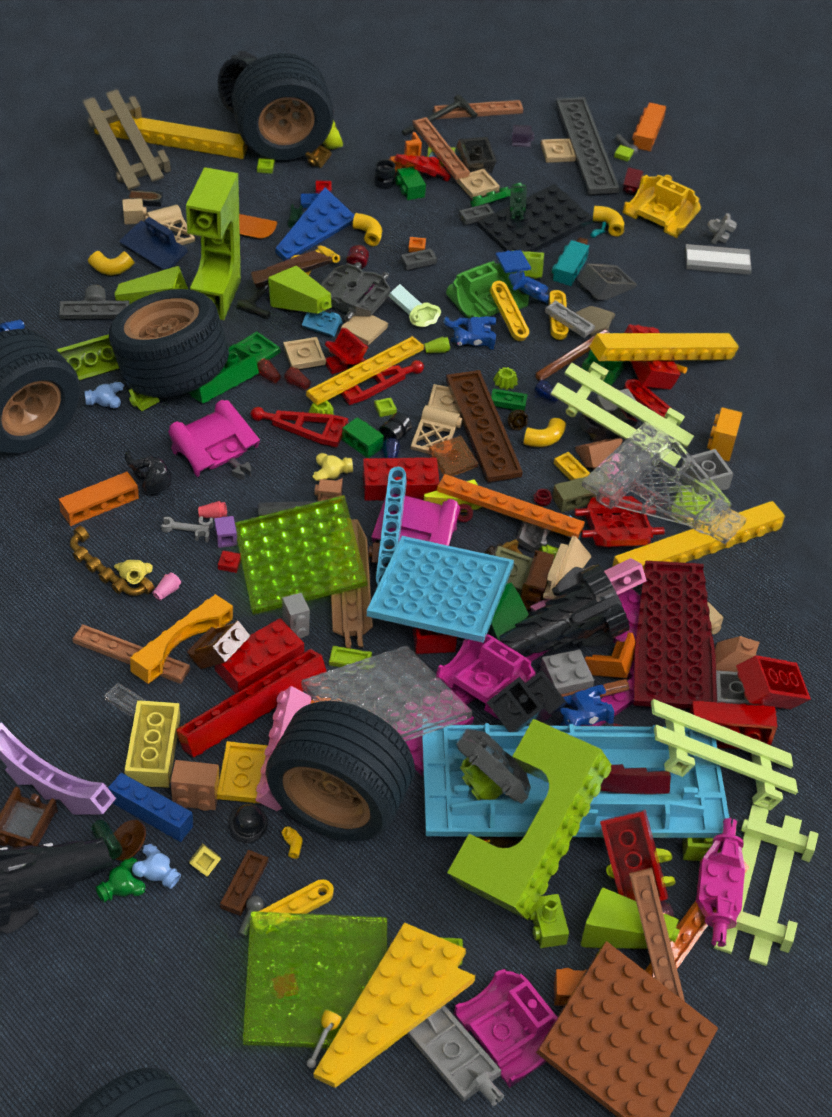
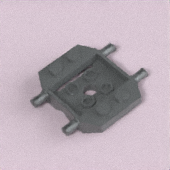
M356 262L354 265L347 263L335 268L320 285L331 293L332 307L347 312L344 320L349 322L353 316H372L388 298L391 292L386 282V279L389 277L388 272H383L382 275L366 272L360 269L362 265L359 262ZM373 284H375V286L369 291V288ZM366 292H368V293L366 294V296L360 301V298H361Z
M466 729L456 743L458 750L469 758V762H472V765H477L500 786L505 795L522 804L528 798L531 788L527 773L486 732Z

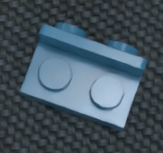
M323 311L318 314L307 312L302 327L334 337L338 327L342 326L343 322L340 315L334 312L327 313Z

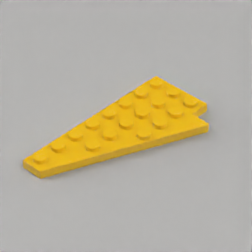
M404 922L314 1071V1078L336 1088L472 985L475 981V975L458 968L466 954V949Z

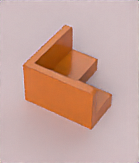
M416 132L412 133V140L405 141L403 155L421 156L422 142ZM396 156L388 159L395 163V173L397 169L415 166L408 162L406 165L400 164L394 160Z
M628 633L625 642H616L612 656H586L584 659L591 674L595 676L627 678L635 653L636 642L633 633Z

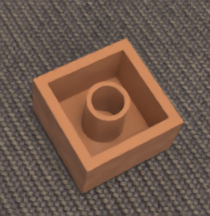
M175 760L171 778L172 801L184 808H198L204 811L216 810L219 765Z

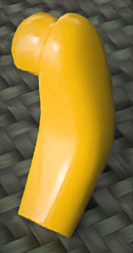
M319 245L318 249L315 250L327 257H332L333 263L340 261V256L325 246Z

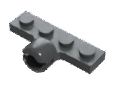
M90 285L85 289V299L83 301H60V319H115L130 303L129 301L105 300V289L102 286Z

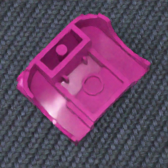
M220 400L215 405V412L186 426L182 422H174L169 426L168 434L172 440L171 448L174 455H177L178 452L183 453L189 460L196 477H199L202 470L206 468L213 470L227 463L230 459L243 455L247 448L253 445L257 448L260 443V439L229 400Z
M399 494L392 495V497L400 496ZM405 496L400 539L402 536L449 546L452 534L457 530V519L460 511L458 502L448 499L440 505ZM386 497L372 534V542H376V539L381 540ZM397 511L390 512L392 515L398 513ZM390 528V529H388L387 531L393 532V531H395L396 529H395V528Z
M487 634L484 643L464 639L462 647L454 659L447 665L438 666L436 679L451 689L456 685L484 702L486 704L484 710L499 719L487 701L519 676L526 683L535 676V671L531 666L530 660Z
M505 969L500 970L494 974L490 984L480 994L467 1002L459 1003L455 1006L454 1015L467 1032L471 1031L494 1063L501 1069L500 1076L509 1088L547 1062L535 1052L557 1016L522 974L519 975Z

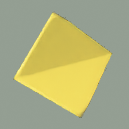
M202 844L189 860V863L205 876H208L221 858L206 845Z

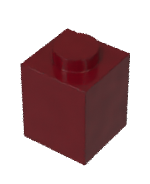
M628 167L623 183V191L628 194H636L643 177V171Z

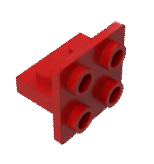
M347 328L341 329L335 342L326 341L325 343L329 348V352L337 355L340 358V362L345 365H357L365 361L363 356L368 347Z

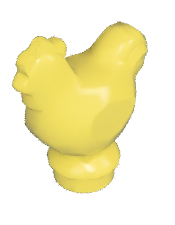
M320 453L316 456V462L322 469L314 472L312 477L315 481H320V479H337L343 472L345 474L352 473V458L345 457L341 460L336 456Z
M126 560L114 565V568L119 571V575L131 584L139 583L153 569L150 563H144L140 560Z

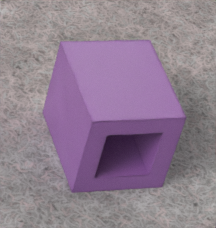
M234 517L214 518L218 548L237 546Z

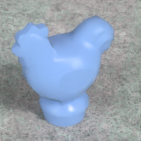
M115 381L110 384H101L94 391L90 389L89 391H84L86 405L93 406L94 403H97L103 407L118 408L121 405V401L115 394L123 390L124 384Z
M152 844L144 845L142 852L146 854L147 859L138 861L132 866L133 874L138 877L144 876L150 881H162L164 887L167 886L169 889H172L179 881L181 874L177 872V869L170 868V859L165 854L160 853L157 846Z

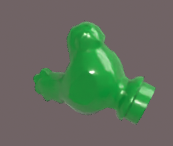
M131 857L124 860L119 866L110 871L109 880L106 883L100 882L95 887L103 903L108 900L111 901L113 895L121 897L131 894L140 896L145 892L143 881L134 878L131 873L132 866L138 862L137 859Z

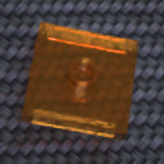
M461 435L429 448L433 458L437 457V464L443 475L455 476L478 466L477 460Z

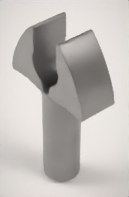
M234 458L228 461L234 468L232 476L245 480L243 472H247L251 477L249 462L240 464Z

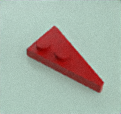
M397 154L394 158L395 161L406 165L407 162L415 165L414 169L428 173L431 176L435 177L436 174H439L443 177L444 181H449L451 178L436 157Z

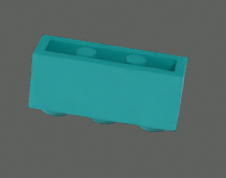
M571 240L569 245L565 246L563 255L559 256L557 264L553 266V281L572 286L588 258L589 245Z

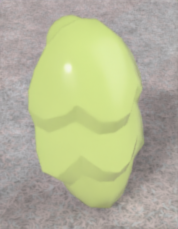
M428 302L417 305L410 312L409 321L416 327H426L437 323L441 309Z

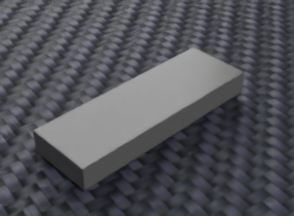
M554 301L545 308V313L583 338L595 329V325L557 301Z

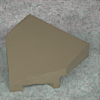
M589 306L576 312V314L595 325L594 331L590 333L591 337L603 330L609 332V326L615 317V313L594 306Z

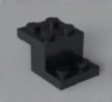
M542 670L526 683L519 676L487 701L508 732H518L528 723L530 724L533 719L543 723L568 704Z

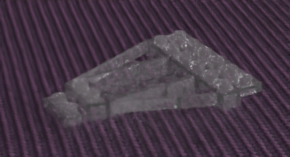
M646 421L582 481V487L596 494V501L609 509L615 506L688 525L699 533L710 535L723 544H726L739 531L747 519L731 509L732 503L676 438ZM672 449H675L686 462L681 468H676L663 460ZM691 468L702 482L686 474L685 471ZM651 474H660V477H652ZM662 483L663 487H654V484ZM667 483H675L676 486H667ZM631 491L645 499L646 502L639 504L623 500L622 498ZM677 492L678 496H670L669 493ZM682 492H690L691 495H682ZM693 501L694 505H685L684 502ZM697 501H706V504L698 505Z

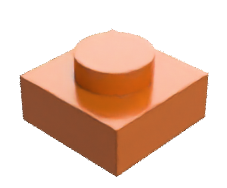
M410 237L408 252L425 250L426 238Z

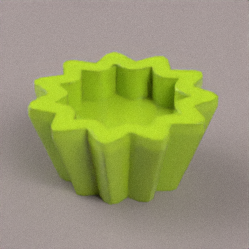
M509 367L499 369L493 379L495 386H499L500 389H514V386L518 385L517 375Z
M328 400L319 405L313 402L308 413L334 415V409Z

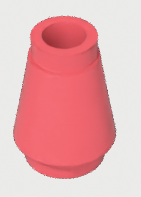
M217 501L198 507L199 517L213 519L227 517L226 503Z

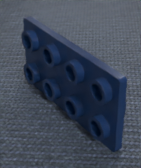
M148 217L145 222L140 221L120 240V244L162 270L172 268L188 252L186 247L176 242L172 230L151 217Z

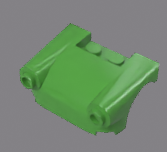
M494 261L458 274L453 284H450L446 291V295L465 318L489 317L500 312L490 293V288L495 281H502L507 285L518 309L527 307L529 302L528 294H522L518 290H513V286L508 279L511 272L505 273L501 265L495 264Z

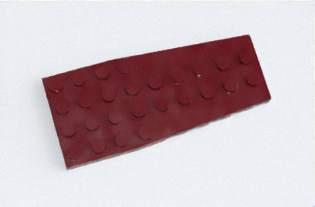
M645 561L644 573L647 581L642 584L634 653L635 706H651L653 699L675 708L691 709L693 701L717 703L716 655L711 632L712 625L709 617L710 609L707 602L708 594L705 587L704 564Z

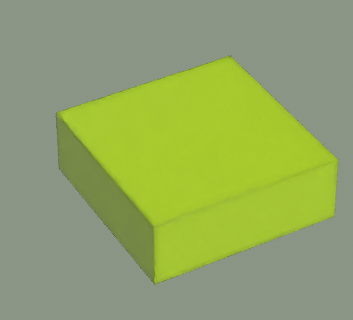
M620 145L614 157L628 162L633 155L634 149Z
M259 158L257 172L273 174L274 160Z
M391 398L374 401V407L379 417L397 413Z

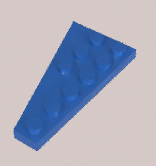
M324 188L279 243L275 253L284 261L294 255H300L353 224L354 214L327 188Z

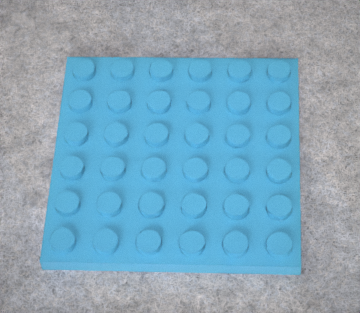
M402 536L367 608V616L484 643L514 566V560Z

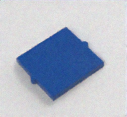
M507 250V252L495 254L505 273L531 270V266L521 250Z

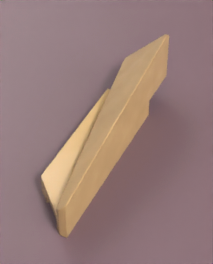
M572 536L569 546L565 544L560 545L548 574V584L543 598L553 599L557 597L554 596L552 588L572 568H583L591 558L590 553L576 536Z

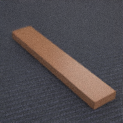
M520 100L469 103V106L478 114L477 116L523 113ZM448 105L434 106L433 111L436 113ZM456 108L437 119L471 116L466 110Z
M427 117L414 120V128L454 179L468 177L469 170Z
M83 624L73 637V643L130 664V657L135 652L144 648ZM167 657L163 673L160 676L181 684L190 671V665Z
M652 868L631 872L629 875L655 979L685 1002Z

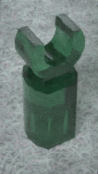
M294 204L291 205L288 220L289 228H292L300 219L303 213L302 205L298 209L294 208Z

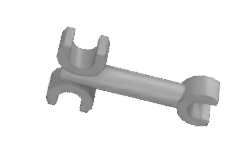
M201 516L199 518V525L174 522L171 517H164V524L161 527L163 532H170L173 529L195 532L196 541L199 540L200 536H205V542H208L210 539L209 529L213 527V518H210L209 522L205 523Z

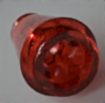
M263 358L257 363L260 375L273 383H277L280 380L281 375L270 360Z
M291 366L284 375L288 383L307 390L311 384V381L297 367Z

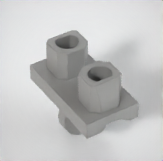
M726 213L722 220L717 218L708 222L709 232L713 233L714 236L711 243L716 244L717 241L726 243L729 233L725 232V230L734 232L737 223L730 219V214Z

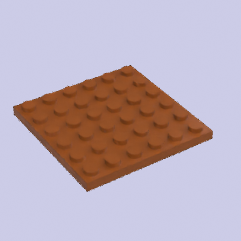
M606 941L601 946L535 1053L617 1117H670L718 1027Z

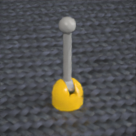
M325 1010L322 1015L321 1024L324 1027V1031L312 1057L307 1061L309 1068L316 1066L315 1060L328 1031L335 1030L342 1020L341 1016L332 1011Z

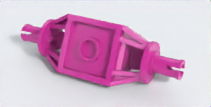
M731 818L723 819L722 834L713 837V844L701 859L699 867L696 903L705 916L706 924L713 927L711 943L716 946V942H718L717 947L726 946L727 929L736 927V919L742 910L745 877L742 853L744 842L740 837L735 836L737 821L733 819L731 823ZM712 907L717 908V913H713Z

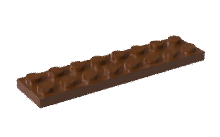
M480 370L446 375V382L459 414L463 418L464 426L487 482L522 477L523 471Z

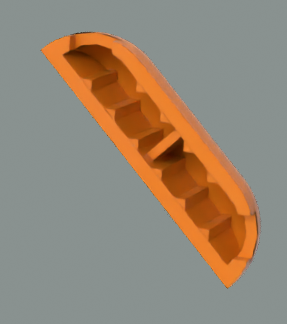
M239 214V230L242 235L265 238L270 236L276 229L277 221Z

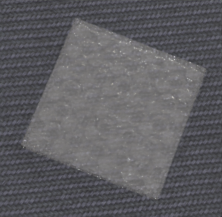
M407 645L301 680V687L315 702L340 701L366 709L390 724L405 741L472 718V710Z

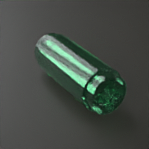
M97 820L91 827L95 838L103 837L112 860L119 858L123 852L121 844L108 823L104 820Z

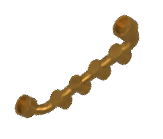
M78 526L73 530L74 535L70 540V547L74 551L73 557L79 563L85 560L87 562L85 565L91 573H94L96 570L99 571L100 574L98 576L105 584L111 581L113 583L111 586L117 594L123 591L128 595L137 596L142 593L149 594L155 589L152 582L146 577L138 583L139 587L131 588L123 578L117 577L112 569L106 568L97 557L91 556L83 546L80 547L78 545V541L84 542L89 538L86 529Z

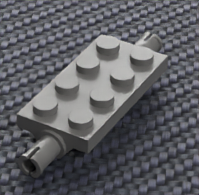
M445 1005L406 1034L463 1102L478 1091L482 1092L492 1106L497 1104L495 1100L499 1103L504 1098V1094L492 1083L493 1080L501 1075V1069Z

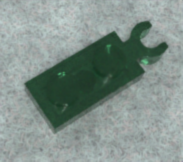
M511 186L510 212L512 219L516 215L520 216V220L523 219L524 212H526L527 186Z

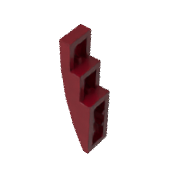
M623 764L611 765L610 774L602 781L600 791L629 794H670L671 774L668 771L647 772L646 767L625 769Z

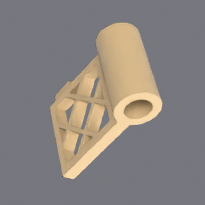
M177 204L146 213L144 221L151 217L170 230L178 232L177 236L174 235L179 244L185 245L195 242L194 235L187 234V224ZM177 223H181V224H182V227H181V228H178V227H175V226H173V225H174V224H177ZM182 233L188 235L189 237L184 239L181 238L180 235Z
M425 405L421 421L411 444V450L445 458L446 455L450 456L453 445H450L457 428H461L463 418H460L459 413ZM423 426L430 427L432 431L424 433L422 428ZM442 431L450 432L448 436L443 438L439 434ZM436 435L438 440L430 442L428 437ZM423 439L427 443L424 446L416 445L418 441ZM442 444L444 449L443 451L436 450L433 446Z

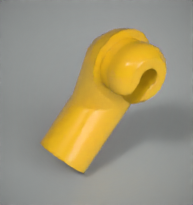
M287 826L282 830V836L290 845L288 856L297 859L299 858L303 839L295 829Z

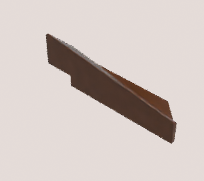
M313 250L267 267V269L251 272L256 288H260L269 284L268 277L294 266H298L306 273L333 263L332 257H327Z

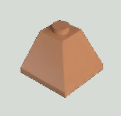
M622 438L605 439L576 446L575 450L586 468H593V470L603 469V465L610 464L622 443Z
M742 636L717 642L715 648L716 670L738 672L736 665L755 656L759 642Z

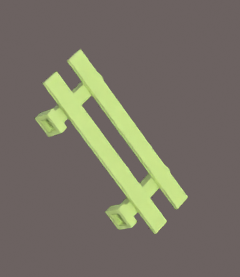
M593 362L588 372L571 363L564 374L582 385L577 394L560 383H557L551 392L552 396L569 405L566 410L567 415L575 417L578 412H581L644 450L643 460L646 463H652L657 458L674 469L681 456L663 445L669 437L684 447H688L694 436L679 427L685 416L669 408L663 418L603 382L608 370ZM591 392H595L658 430L659 432L654 440L588 401L587 398Z
M653 699L651 701L652 714L664 718L666 722V728L659 725L654 726L655 740L668 745L670 758L664 763L666 771L683 777L695 766L694 758L688 756V753L754 778L756 780L757 793L752 797L753 804L770 811L783 800L782 792L775 790V787L795 795L798 793L796 779L773 771L771 767L772 761L791 769L793 767L791 753ZM684 727L750 752L753 762L685 736Z
M752 805L748 820L744 819L741 831L745 832L743 837L744 846L742 848L743 859L749 866L744 877L742 910L736 919V927L727 929L726 946L717 947L718 942H716L714 949L731 954L737 931L741 930L755 935L749 960L766 966L773 941L780 943V950L789 953L793 944L798 923L789 920L787 926L777 923L794 852L802 853L801 860L810 862L815 851L819 833L810 831L808 836L799 834L802 820L785 815L782 828L768 824L766 819L769 810ZM762 840L777 845L760 917L742 911Z

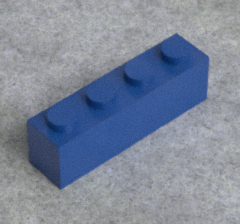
M120 773L108 787L116 798L112 804L179 842L193 828V814L191 811L123 773Z

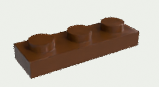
M250 850L247 851L220 903V909L239 916L242 915L248 898L251 897L268 864V857Z

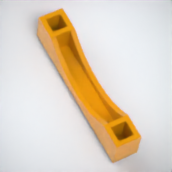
M216 594L210 599L205 600L202 605L193 609L183 619L178 620L171 628L163 631L159 637L150 641L140 651L135 652L130 657L131 672L149 684L163 673L168 655L179 643L196 634L207 632L211 627L217 629L232 621L233 605Z

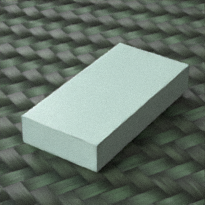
M400 284L388 295L408 314H410L415 306L422 305Z

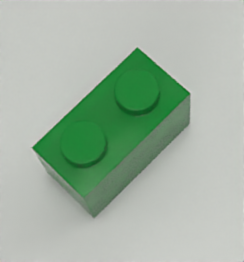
M414 166L397 169L395 182L399 185L402 195H405L407 200L425 197L426 184L418 170L414 169Z
M358 417L342 428V441L366 458H370L383 448L384 435Z

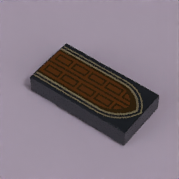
M131 190L129 199H142L143 205L161 206L163 192Z

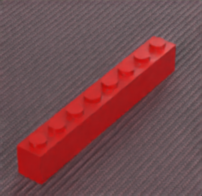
M312 649L307 650L176 729L182 749L192 757L200 755L208 748L220 743L221 740L231 734H235L239 729L253 723L257 718L277 707V697L281 691H285L292 686L303 692L309 686L318 683L328 675L322 655Z

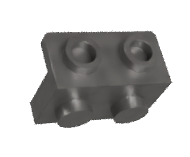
M522 521L516 540L519 542L518 544L535 553V550L546 545V536L551 530Z

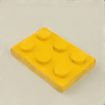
M227 741L217 799L259 803L256 801L258 793L256 789L261 779V768L265 762L267 745Z

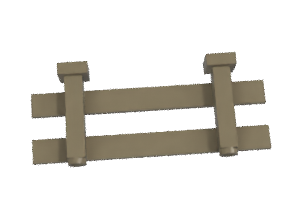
M118 89L108 92L106 96L113 108L103 112L94 97L83 101L90 115V118L87 119L90 128L94 127V129H97L118 169V172L115 173L118 182L122 181V183H125L128 190L140 186L137 178L148 174L153 182L164 178L161 169L165 173L171 171L170 162L165 151L160 150L158 151V156L153 157L132 118L133 115L136 119L142 117L141 108L135 96L130 97L129 103L125 104ZM120 120L141 160L140 163L130 166L109 126L110 123Z

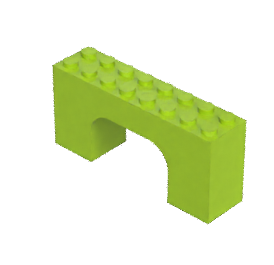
M204 167L186 204L187 234L201 236L200 265L190 290L200 292L209 297L217 308L220 320H224L241 282L238 173Z
M535 719L530 723L512 756L524 772L549 783L548 794L527 833L517 845L510 848L495 847L469 834L447 872L462 887L526 920L536 911L540 896L546 892L550 877L557 872L558 863L562 855L564 856L567 853L569 842L578 833L580 822L589 813L590 804L593 798L599 794L600 785L604 778H607L610 774L612 765L600 748Z

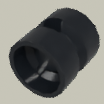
M388 159L377 161L375 164V186L380 189L392 188L395 182V163Z
M397 412L380 426L379 432L384 435L383 441L385 443L396 445L412 429V424L405 414Z

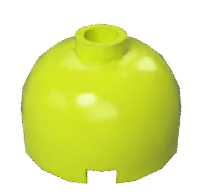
M334 120L328 137L322 143L325 148L331 150L343 147V142Z

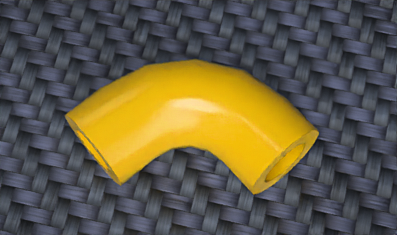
M594 205L593 221L606 222L609 226V233L612 236L622 235L624 233L623 217L612 208Z
M355 213L353 229L366 232L364 240L368 245H378L382 237L380 223L371 216Z
M96 251L88 259V263L95 270L110 276L122 274L135 264L125 251L113 259H109L100 251Z
M552 418L545 429L540 430L527 427L523 445L541 448L553 445L564 434L565 422L560 418Z

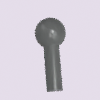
M620 134L615 136V139L621 145L634 149L633 155L638 154V147L636 145H630Z
M251 896L246 902L248 911L238 931V935L241 937L247 936L253 916L264 907V902L259 896Z

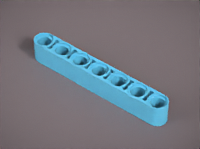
M402 467L392 468L388 476L376 573L377 587L387 568L383 565L390 562L400 541L407 484L406 472ZM401 477L400 480H395L394 478ZM393 494L400 495L398 497H392ZM391 511L398 512L397 514H390ZM390 528H395V529H396V530L393 531V532L387 531V530L390 529ZM388 545L393 546V548L389 550L385 547Z

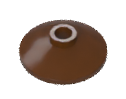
M129 820L114 832L110 840L109 852L115 860L124 861L130 859L140 850L146 837L144 824L138 820Z

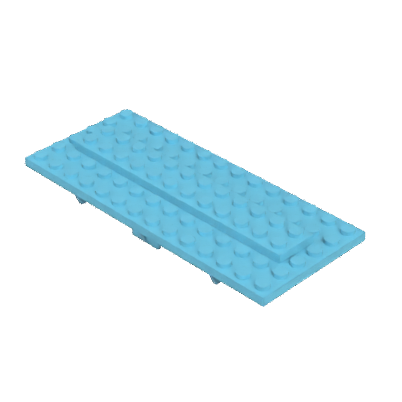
M485 723V725H422L426 836H468L469 834L475 837L525 836L548 794L549 783L527 773L531 788L528 798L522 804L512 800L508 795H505V792L495 800H478L471 791L474 787H469L462 779L464 773L460 767L463 760L467 757L458 750L456 743L466 729L483 731L494 739L504 751L513 756L529 726L523 727L518 732H508L504 725H489V723ZM569 724V726H551L600 748L612 765L623 764L625 769L646 767L647 772L666 771L664 763L670 758L668 745L655 740V725L652 727L574 726V724ZM684 727L685 736L717 748L716 739ZM688 753V756L694 758L695 766L683 777L670 772V794H629L600 791L597 797L593 798L589 813L582 818L579 831L573 837H604L600 821L645 809L653 838H713L716 835L722 834L723 819L729 818L721 767L718 764Z

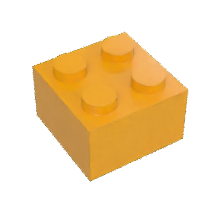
M721 408L720 414L715 416L713 424L717 426L713 425L710 437H713V439L709 438L707 449H716L723 460L730 461L742 412Z

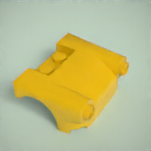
M645 175L642 177L634 198L630 202L624 203L623 214L634 219L642 216L658 225L664 226L665 233L678 238L698 214L701 205L699 198L692 189L660 175H657V177Z

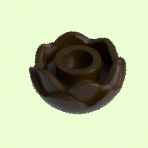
M513 410L507 418L508 426L512 430H521L528 423V415L524 410Z

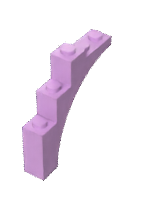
M0 723V759L7 766L5 769L18 785L32 784L45 800H50L51 798L60 799L72 815L104 814L116 799L104 783L79 779L47 763L24 746L3 723Z

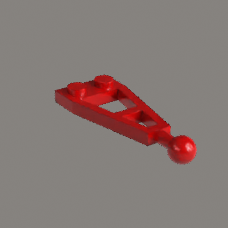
M415 360L408 367L392 366L371 377L375 378L379 384L365 391H362L358 385H355L340 394L349 405L364 401L404 380L406 374L412 372L420 374L424 370V365L421 361ZM396 374V375H394V376H392V377H390V378H388V379H385V378L383 377V376H387V375Z
M255 407L251 410V417L255 421H261L262 419L271 420L272 425L317 443L338 447L342 439V428L348 424V418L332 414L279 410L272 414L264 412L261 407ZM284 420H296V422L292 424ZM304 421L327 423L322 435L302 427Z

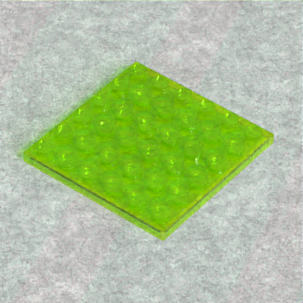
M345 495L235 522L237 541L253 615L281 608L282 598L302 593L305 601L368 586Z
M251 911L243 1045L316 1048L324 1031V1027L321 1024L322 1015L325 1010H329L342 1017L339 1026L335 1030L328 1031L321 1047L329 1048L387 952V917Z

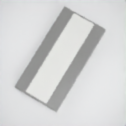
M686 244V269L751 274L750 250Z

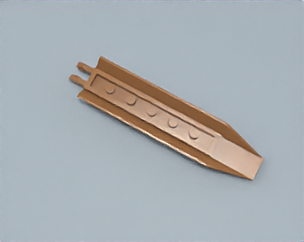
M358 519L339 521L329 543L333 632L345 637L346 648H351L352 646L350 636L356 635L358 637V646L363 647V635L373 627L372 617L367 616V608L371 602L368 540Z

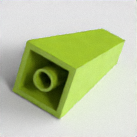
M175 266L118 284L115 291L116 301H129L131 304L153 293L173 289H188L180 267Z
M298 266L268 277L270 305L272 307L316 314L332 308L331 293Z
M602 887L585 924L580 946L584 948H601L607 941L615 948L648 949L636 901ZM663 913L670 942H676L680 929L676 928L679 919Z

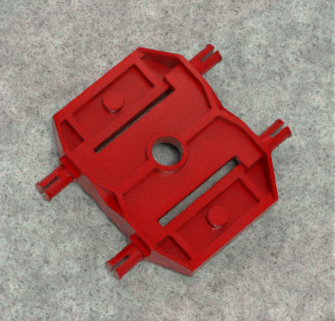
M632 496L592 497L587 508L574 509L575 517L586 516L588 525L591 527V530L581 531L582 538L593 537L595 545L605 547L648 545L651 543L653 535H664L665 533L664 527H651L646 513H656V507L644 506ZM611 513H621V515H613Z

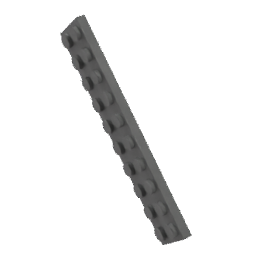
M585 97L557 98L556 106L568 139H570L574 149L576 161L588 194L619 193L618 182Z

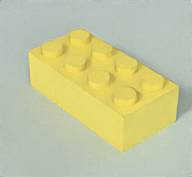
M137 700L125 765V775L145 786L169 788L178 736L176 729L179 728L180 724L179 703Z

